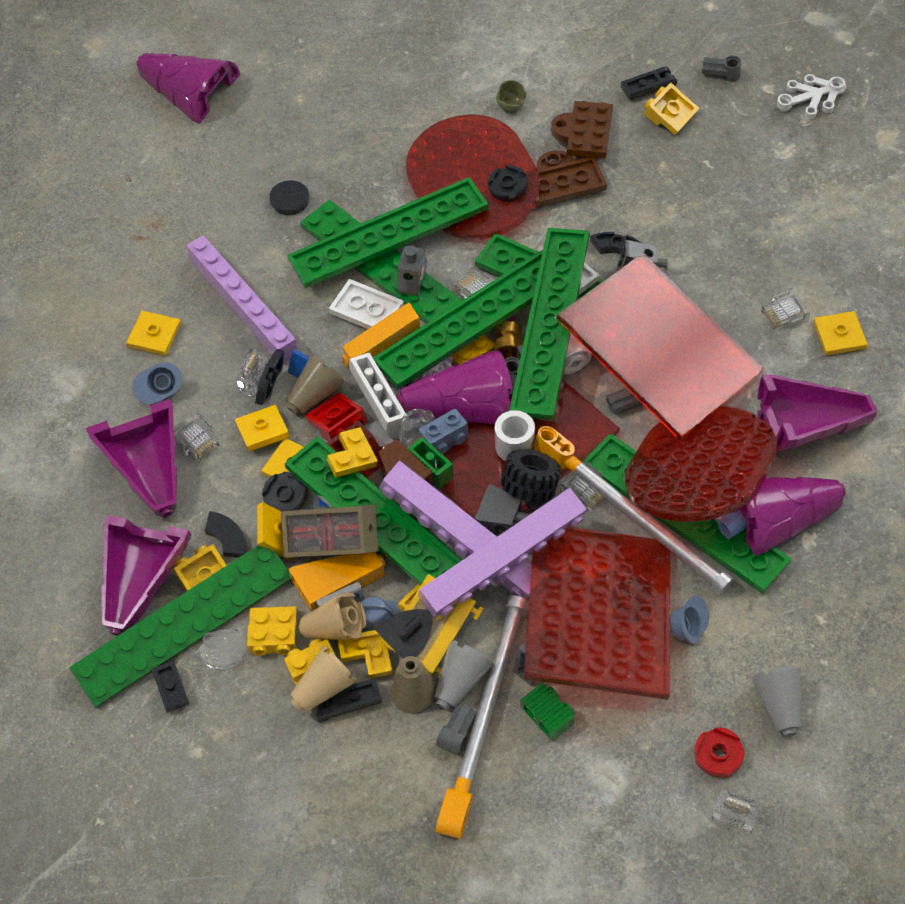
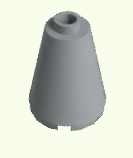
M451 640L448 646L434 698L437 699L436 704L445 710H449L450 707L455 709L493 664L492 661L486 662L488 658L467 645H464L463 648L458 647V641Z
M800 667L773 668L772 672L767 673V675H765L764 671L755 674L752 677L754 685L777 732L783 733V736L797 734V729L802 727Z

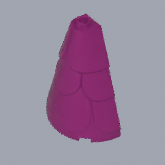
M144 53L137 59L139 75L192 121L199 124L210 112L207 97L223 79L224 84L231 86L240 75L238 66L227 60L163 53Z
M491 351L457 366L445 369L436 375L431 374L401 389L400 394H397L396 398L406 415L410 417L435 420L449 411L457 409L466 422L495 424L499 416L510 410L512 401L510 389L512 385L502 354L499 351Z
M762 374L757 399L761 400V410L757 411L758 422L765 443L773 451H785L816 440H822L834 434H843L872 422L877 415V407L874 405L870 395L773 374Z
M167 399L150 405L149 415L112 428L109 427L107 421L87 427L86 431L92 442L110 460L111 465L128 482L129 487L155 515L162 518L172 515L177 503V466H175V438L171 400Z
M787 477L727 478L721 482L719 493L731 506L737 504L747 522L746 541L754 555L765 553L787 538L793 537L809 525L816 524L840 508L843 503V497L846 494L844 485L839 483L838 480L796 477V479Z
M106 516L104 523L103 586H101L102 625L110 629V634L118 636L138 622L153 602L152 597L168 578L170 571L187 548L192 536L189 530L167 526L166 532L135 526L127 518Z

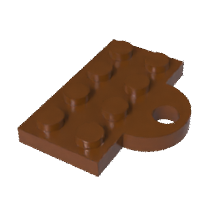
M575 101L573 113H562L552 120L551 133L553 137L561 142L568 143L566 156L606 159L613 104Z
M559 150L549 151L541 155L537 161L536 171L526 173L528 188L524 194L530 208L533 209L607 190V183L596 159L587 157L575 160L572 156H566V152ZM556 159L557 162L552 163L549 160Z

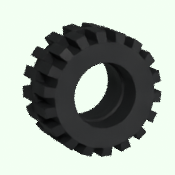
M518 449V451L514 450L507 455L500 484L503 486L504 491L509 492L508 494L516 499L529 503H545L548 500H552L555 496L562 469L559 463L547 454L529 449Z

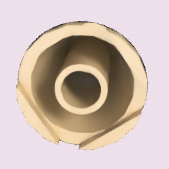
M342 593L302 617L299 624L300 633L306 639H357L363 635L361 633L362 628H366V615L361 602L355 601L353 593Z
M325 645L320 649L290 694L293 697L290 702L300 712L303 709L306 712L310 711L357 681L354 676L351 679L348 677L351 674L350 671L332 652L326 654L328 648Z

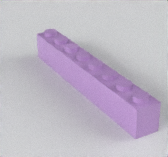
M203 235L187 244L190 261L269 352L273 354L277 349L284 351L283 363L291 359L293 350H297L296 339Z
M400 460L383 479L379 487L384 496L399 503L403 511L413 514L418 518L422 526L432 529L440 540L451 544L461 556H470L496 538L493 533ZM526 560L520 565H517V563L509 567L510 571L501 578L496 576L492 580L496 584L507 588L511 595L527 599L545 574Z
M567 489L419 590L418 597L434 618L439 615L442 617L446 616L454 609L453 605L459 601L463 604L473 596L472 592L478 588L482 591L492 583L491 579L496 576L501 578L510 571V566L515 563L520 565L529 558V553L534 550L539 552L546 547L548 540L551 538L556 540L566 532L565 529L570 525L575 527L584 520L583 516L587 509L572 489Z

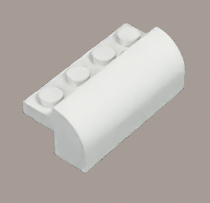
M370 353L350 359L349 370L388 437H393V439L403 438L406 431L425 425V418L406 415L396 398V395L400 394V390L406 386L398 390L380 371Z

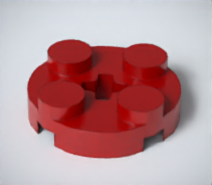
M721 727L703 732L698 737L694 749L696 765L705 773L722 778H729L741 767L745 753L737 734ZM720 747L726 755L717 757L712 750H718Z

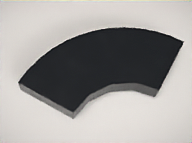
M602 232L590 236L591 243L600 254L610 252L621 255L626 240L641 243L632 236L618 235L615 232Z
M277 349L267 362L258 385L255 404L263 405L271 398L274 384L278 375L283 370L284 351Z
M209 511L205 533L206 535L214 536L221 542L223 555L241 557L247 553L245 538L239 526L229 517Z

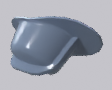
M170 362L158 363L144 370L133 381L132 391L134 396L144 404H154L166 399L180 389L183 378L181 371Z
M374 596L364 599L361 604L366 615V628H362L361 632L377 630L392 616L401 613L402 611L398 608V602L387 601Z
M692 596L683 607L671 614V626L667 632L668 635L675 636L678 640H687L691 644H695L699 640L709 622V610L703 598Z

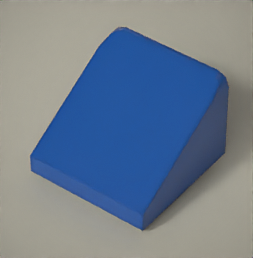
M293 350L288 373L299 378L309 357L297 350Z

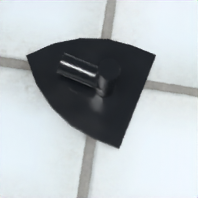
M427 609L404 611L392 616L376 632L402 659L408 656L417 657L424 649L430 637L432 615Z

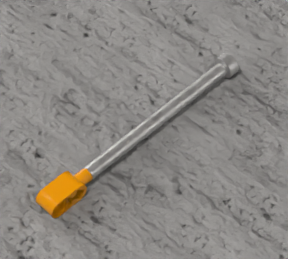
M543 426L539 429L533 444L534 451L547 454L555 459L562 470L570 469L712 584L710 589L718 596H721L734 580L731 575L726 571L719 573L573 455L575 451L574 445L555 429L549 426Z
M516 595L507 597L504 606L507 616L454 789L448 788L444 797L435 831L438 834L457 839L462 837L473 794L468 793L520 618L527 615L529 608L528 600Z

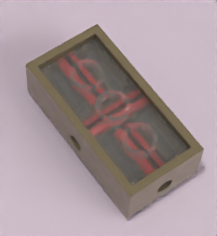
M375 505L281 511L284 557L362 554L378 551Z

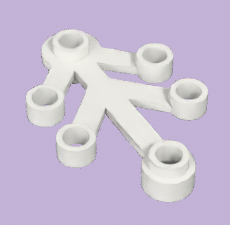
M812 74L804 77L803 84L798 83L796 80H790L787 82L786 87L789 93L797 91L805 93L794 97L789 94H781L777 99V107L780 111L787 112L792 108V105L812 99L810 105L805 109V117L814 119L817 115V107L822 95L829 93L828 99L823 102L822 111L824 113H832L837 95L844 93L846 90L845 81L841 77H832L828 81L817 78ZM814 85H819V86H822V87H821V88H816V87H813V86H814Z

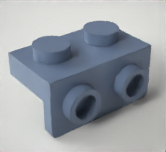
M453 409L421 427L419 433L441 454H444L448 449L462 444L468 438V423L457 409Z

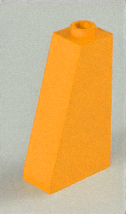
M405 304L343 346L344 355L341 356L344 365L349 367L351 358L370 353L373 358L420 328L419 316L411 304Z
M375 552L344 554L289 568L291 581L312 612L318 608L316 601L356 582H359L363 588L384 577L386 563L381 554L377 555Z

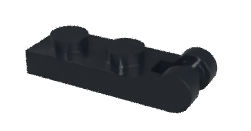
M664 66L622 81L621 88L630 100L659 90L662 86L667 87L670 83L675 86L677 79L674 75H671L670 69Z
M373 678L355 683L316 706L317 712L315 715L317 721L324 722L334 716L382 703L376 679ZM332 701L333 706L326 708L325 704Z

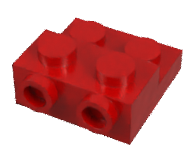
M340 392L305 415L307 422L318 429L321 436L332 445L341 442L339 439L340 432L359 427L363 429L365 423L368 422L363 408Z

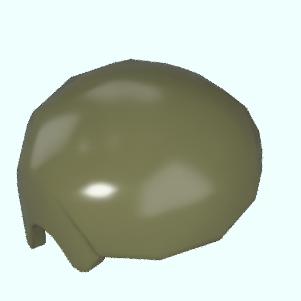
M504 81L501 83L496 94L497 103L504 110L515 111L523 106L527 91L524 85L518 81Z

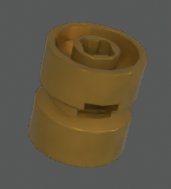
M504 321L494 328L495 351H499L504 360L509 357L517 358V347L522 345L521 326L513 321Z

